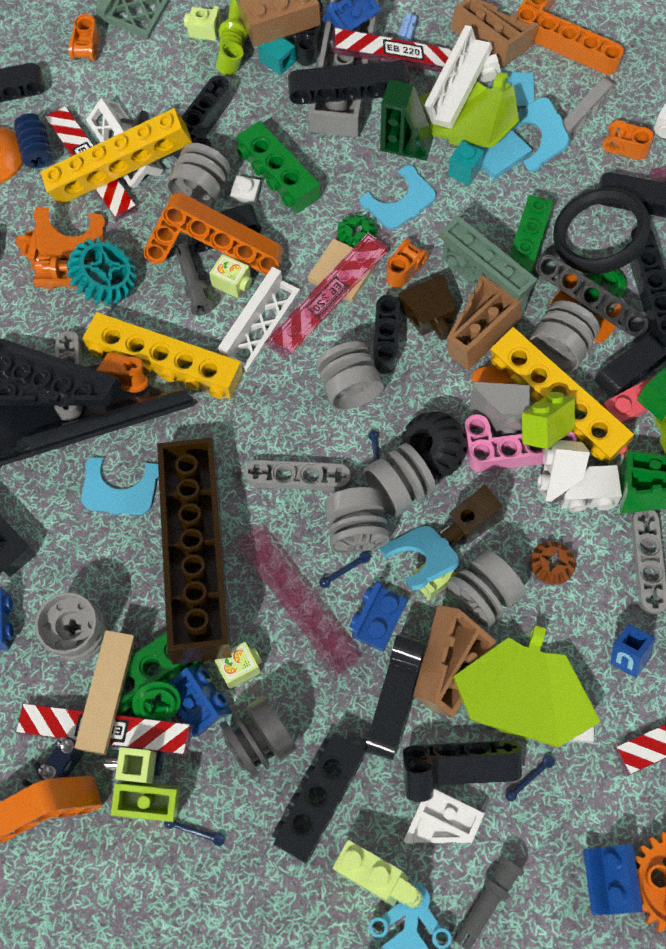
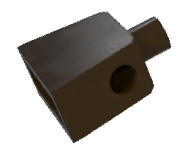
M443 274L398 293L400 310L421 335L435 331L440 340L447 339L452 329L449 324L455 321L456 307Z
M483 485L449 513L452 524L442 530L440 534L449 542L450 546L462 537L469 544L504 520L503 506L489 488ZM466 520H473L471 523H464Z

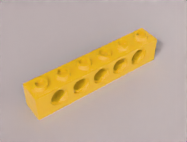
M173 108L40 171L46 192L61 205L178 151L185 145L192 143L185 122L176 109Z
M98 312L95 313L83 336L88 351L94 356L102 357L108 353H116L129 357H138L143 363V373L149 374L153 372L159 374L162 379L168 382H174V380L182 382L191 390L202 389L208 391L211 396L217 399H222L223 397L231 399L243 375L241 361ZM119 340L118 342L111 344L112 341ZM137 348H143L141 351L133 352ZM161 356H167L164 360H157ZM186 364L191 365L189 368L186 369L181 368ZM208 373H216L212 377H206V374Z
M514 327L490 349L492 364L501 372L505 370L511 376L510 380L513 384L530 385L529 396L534 403L551 392H561L565 396L575 398V411H583L586 417L580 420L575 419V429L572 432L575 434L577 442L587 444L591 448L589 450L590 453L600 462L604 460L610 464L632 442L634 434ZM516 358H523L526 360V363L517 366L512 361ZM536 375H542L546 380L543 383H535L532 381V378ZM600 428L606 432V436L597 438L593 436L591 431Z

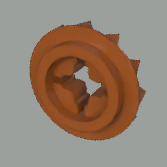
M548 540L538 544L530 558V566L532 572L540 581L546 584L558 585L572 577L576 567V558L571 548L563 545L562 541L553 542ZM555 553H558L557 561L561 565H556L552 571H549L550 562L546 558L551 559Z

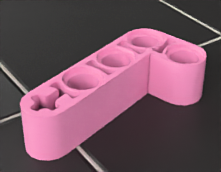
M475 414L467 418L464 426L467 439L465 451L467 462L472 470L485 472L543 464L544 448H539L540 452L532 451L529 448L530 445L523 444L522 434L492 438L490 424L485 416ZM477 428L480 429L482 433L474 434L470 431V429ZM572 431L560 439L577 442V438ZM502 450H511L514 455L507 456ZM483 453L487 458L479 459L474 454Z

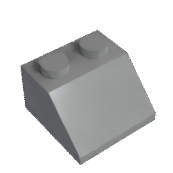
M474 382L469 411L473 415L485 416L489 421L491 433L494 436L522 434V412L529 408L530 385Z

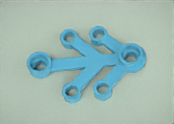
M410 883L423 896L422 904L417 909L409 908L408 905L405 906L399 902L381 918L376 917L369 924L371 935L381 938L386 935L390 925L406 915L404 930L379 949H428L417 933L418 917L432 934V942L435 947L445 949L451 944L452 940L450 932L439 925L428 909L430 903L429 893L424 886L418 883ZM376 921H381L384 924L385 929L381 934H375L372 930V925ZM439 932H444L447 935L448 940L444 945H439L436 942V935Z

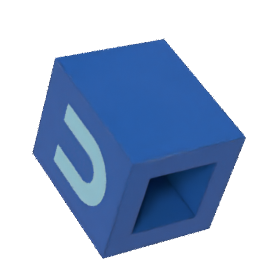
M628 624L613 643L610 664L637 678L651 659L655 637Z

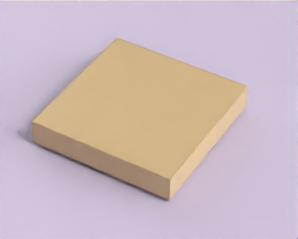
M333 238L308 275V281L322 287L353 255L356 249ZM377 262L343 299L351 303L354 301L377 266Z

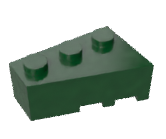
M389 79L381 103L380 151L427 161L434 137L415 86L403 81Z

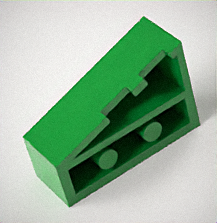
M627 450L620 469L622 494L620 514L666 509V455Z

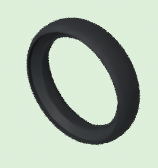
M617 188L590 190L571 200L558 215L553 230L555 249L560 258L577 271L589 274L612 272L626 266L642 252L650 234V218L644 204L628 191ZM602 203H614L628 208L635 215L637 230L632 241L624 249L612 256L598 259L585 258L574 253L566 243L568 226L586 208Z

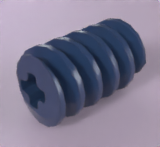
M27 113L17 117L14 121V129L22 162L30 168L49 166L53 162V156L44 122L34 113Z

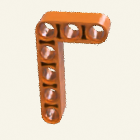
M524 0L517 10L518 20L530 25L532 21L539 24L534 43L603 74L611 75L618 71L624 52L620 44L548 13L556 0Z
M174 193L169 197L143 252L148 261L155 264L162 263L181 231L266 275L272 267L279 269L283 255V249L277 242L183 193Z
M94 776L42 780L1 801L0 844L48 819L83 815L92 812L91 808H93V811L101 808L103 804Z

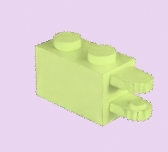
M350 840L346 842L332 869L393 907L397 901L405 906L408 905L412 909H417L422 904L423 896L421 892H418L414 885L412 886L407 882L409 877L402 870Z

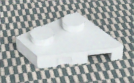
M434 789L433 798L420 803L403 842L407 844L472 843L485 813Z

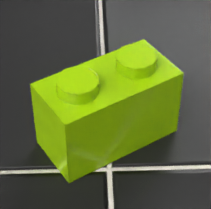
M561 392L548 393L547 396L522 412V440L525 445L549 449L575 429V398L564 396Z
M119 780L114 784L111 816L173 822L178 816L181 786Z

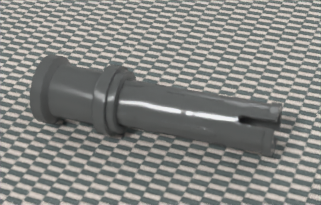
M187 243L179 244V248L175 247V253L186 281L185 294L190 298L191 312L196 316L206 315L214 307L213 302L207 295V284L200 278L190 245Z
M502 855L498 859L500 863L490 879L486 878L484 881L485 884L483 886L486 889L452 939L460 945L468 934L467 939L462 945L464 949H471L500 901L508 900L510 896L508 892L517 877L523 876L525 873Z

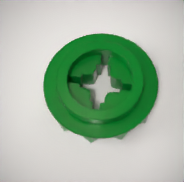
M355 212L353 216H345L344 220L339 222L337 237L340 242L357 250L368 238L375 241L377 228L374 220H370L366 214L358 216ZM361 225V232L358 231L357 234L353 236V229H356Z
M618 270L602 274L588 273L586 276L599 286L603 280L605 285H610L608 291L619 299L622 298L626 291V280ZM597 289L588 292L590 299H599L600 293Z
M151 679L148 684H140L138 691L133 693V711L140 719L165 722L171 719L179 710L181 703L180 693L177 691L175 684H168L165 679L162 682H155ZM161 694V701H158L152 709L151 699Z

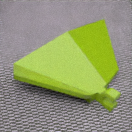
M499 72L494 79L492 89L486 88L476 81L452 129L430 124L424 108L430 93L418 96L433 136L448 139L449 144L459 146L462 140L471 145L487 148L495 146L519 122L514 86L511 87L510 83L504 82L508 79V74Z
M535 625L533 630L530 631L527 647L508 637L453 677L466 713L471 721L496 728L499 732L524 740L531 739L559 748L601 722L567 656L540 651L546 633V628Z

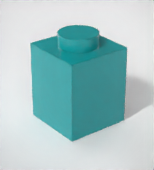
M284 38L258 46L260 62L279 76L296 62L295 46Z
M462 140L450 157L448 176L470 186L481 170L484 151Z

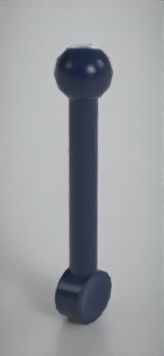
M370 431L368 437L372 441L375 462L379 459L377 445L379 434L376 431Z
M362 552L357 560L328 578H321L319 585L322 588L329 587L330 582L361 563H368L370 561V554Z
M545 756L538 768L513 790L509 789L505 792L506 799L511 802L515 801L517 794L546 768L554 766V758L552 756Z
M176 820L173 822L164 821V826L167 829L177 828L211 840L216 846H222L225 842L224 836L220 833L213 835L176 822Z

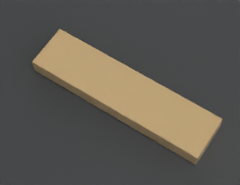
M105 630L74 747L76 750L102 755L107 754L136 639L134 635Z

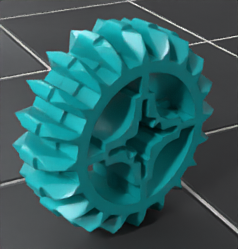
M99 237L93 241L88 238L84 243L80 242L74 251H71L70 258L66 263L68 268L66 277L72 279L70 286L78 287L76 295L83 293L86 295L85 301L90 298L94 299L95 305L102 301L105 307L111 302L115 305L120 300L126 299L133 290L137 277L134 274L136 266L131 265L133 257L125 256L127 249L121 251L118 249V243L111 245L109 239L101 242ZM93 258V262H90L89 265H84V260ZM119 279V284L111 286V281Z

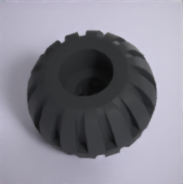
M439 411L426 412L416 416L405 427L406 431L402 433L401 438L403 442H400V445L403 443L411 445L424 460L434 479L445 478L461 466V460H464L466 456L464 449L467 448V439L463 427L451 415Z

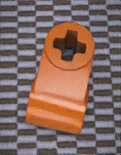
M81 14L74 21L72 36L69 41V56L71 60L88 58L90 61H96L99 32L94 18L89 14Z
M614 120L610 123L608 136L602 142V147L605 151L635 160L647 158L654 136L650 129L628 124L621 120Z
M405 239L387 261V284L393 288H400L406 285L413 275L426 263L430 252L426 249L421 250L412 244V240Z
M108 353L96 369V371L117 377L122 383L119 387L121 390L137 393L144 390L149 384L147 376L142 371V360L138 357Z

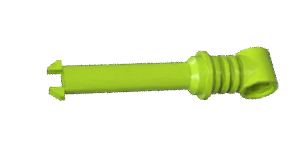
M230 0L228 19L219 26L220 44L215 63L217 70L227 76L237 73L244 54L243 41L247 38L246 28L238 13L237 1Z

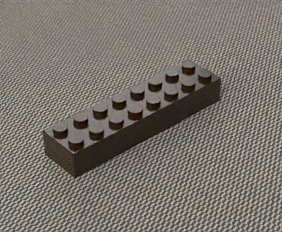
M213 437L157 443L167 651L172 664L232 658L217 460Z

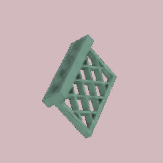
M100 0L96 7L97 24L106 26L109 23L148 39L169 0H137L126 3L125 0ZM156 3L157 10L146 11L145 5ZM140 7L143 14L132 16L129 9ZM125 11L127 18L118 19L114 15L117 12ZM146 20L148 26L144 30L137 27L135 22Z
M456 216L439 234V238L444 241L442 260L475 287L478 285L481 274L483 276L485 274L486 278L500 286L515 300L521 301L522 318L529 292L536 285L538 279L460 216Z

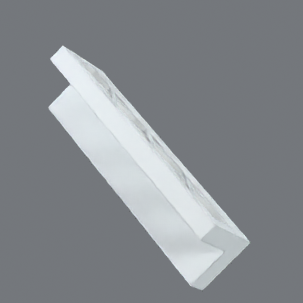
M465 25L424 104L430 124L453 128L493 49L491 42L475 38L472 26Z
M104 98L99 100L86 119L100 142L109 139V130H113L114 136L132 128V125L120 121L121 118L129 119L120 104ZM102 113L103 123L102 126H99L96 120ZM156 160L139 168L134 176L129 173L123 177L130 187L136 188L146 174L159 176L164 169Z
M272 267L218 346L219 353L238 360L234 358L238 350L249 348L250 357L246 363L241 361L242 369L248 372L300 294V289L282 281L281 271ZM280 288L291 293L288 299L277 302L275 295ZM276 308L277 316L275 319L263 321L262 314L264 311ZM262 328L264 332L263 337L250 342V332Z

